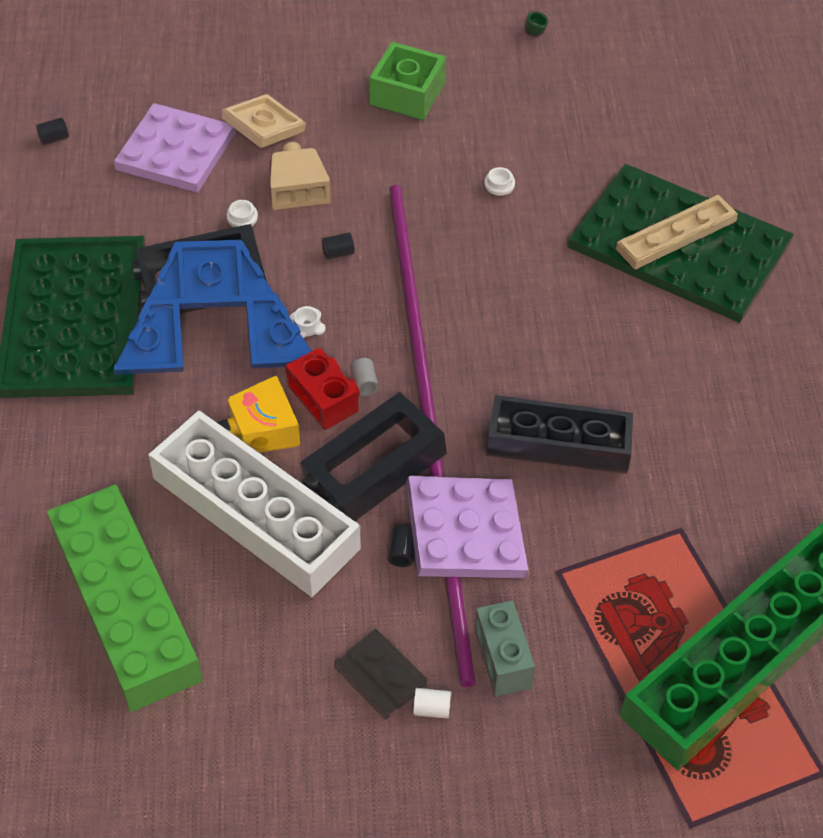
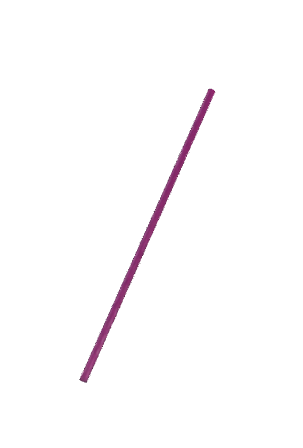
M392 185L389 188L420 407L421 412L437 426L402 190L399 185ZM440 458L429 466L431 477H445L443 461ZM445 577L460 684L462 687H471L476 684L461 581L460 577Z

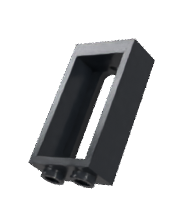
M248 224L136 248L137 260L131 261L135 280L142 279L144 290L139 291L142 308L156 284L155 274L161 271L162 267L166 264L175 242L242 240L250 252V257L253 262L258 264L266 280L252 225ZM204 308L180 309V314Z
M398 392L302 460L300 465L304 477L301 478V482L350 519L356 521L405 485L409 476H417L446 455L445 434L401 392ZM396 424L411 437L410 440L349 484H340L329 473Z

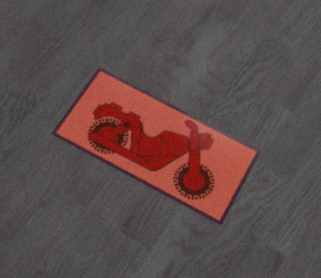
M682 527L555 571L623 702L625 695L727 606L726 601ZM774 683L679 771L644 740L690 829L823 777V765Z

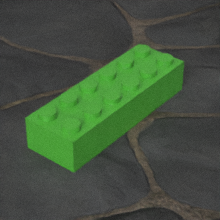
M117 484L48 510L47 514L56 541L129 711L133 712L203 682L198 658Z

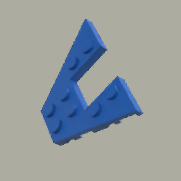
M242 240L175 242L169 253L168 260L162 267L157 282L140 312L138 321L128 337V342L117 364L114 366V375L183 372L180 309L246 306L251 369L286 367L287 364L311 352V349L300 334L301 330L297 324L292 322L288 315V310L278 295L272 291L266 282L262 270L257 263L253 262L250 252Z

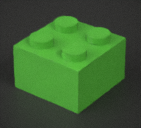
M391 42L369 77L370 105L424 120L445 85L446 56Z

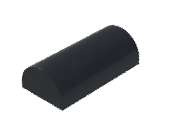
M495 395L486 455L627 474L632 453L633 413Z

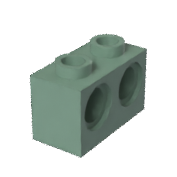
M514 601L476 608L474 631L494 696L532 689L535 665Z

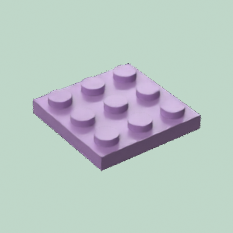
M153 103L114 160L115 170L198 193L234 137L235 128L223 121Z
M408 477L406 490L418 576L525 578L529 570L512 479Z

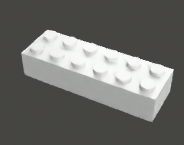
M200 410L148 454L154 480L310 597H313L361 549L359 524Z

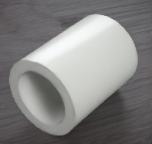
M416 688L413 715L449 719L451 691Z

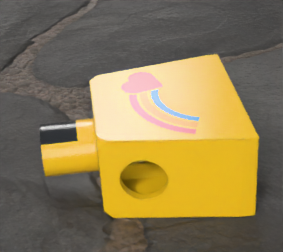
M277 376L230 396L227 400L230 418L216 422L258 453L300 445L299 424Z

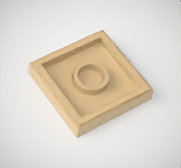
M268 94L222 110L221 119L260 148L305 132L306 122Z

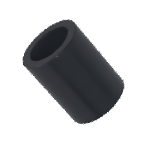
M62 117L36 125L42 145L69 137L65 121Z
M350 232L321 238L326 260L355 253L354 242Z
M397 526L392 530L388 562L396 567H409L413 564L415 553L412 528Z

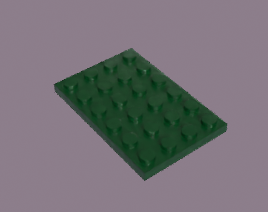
M625 164L571 235L568 241V248L741 323L791 244L794 234L734 209L738 213L736 222L638 269H634L616 250L618 241L709 198Z
M144 236L16 239L0 345V398L134 395L136 374L114 375V366L117 364L128 342V337L140 315L141 300L139 291H142L143 282L142 279L135 280L131 261L137 260L136 248L145 247Z

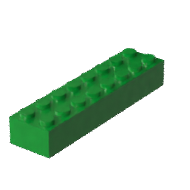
M823 522L625 695L619 717L677 771L823 637Z

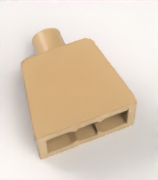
M289 142L284 145L282 152H275L272 155L270 186L273 210L331 203L330 179L316 149H301L298 143Z

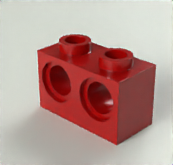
M320 347L286 365L287 387L324 431L359 412L358 397L360 396V390L353 379H347L341 372L335 358L332 356L328 357Z

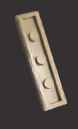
M716 195L618 241L616 250L634 269H638L736 222L738 213L719 195Z

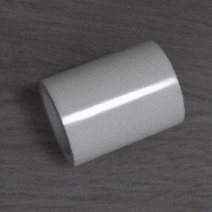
M360 358L353 361L350 365L352 378L360 390V396L375 394L379 389V384L372 360Z

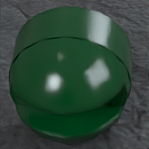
M538 11L528 13L524 24L527 34H534V37L542 35L549 23L548 18Z

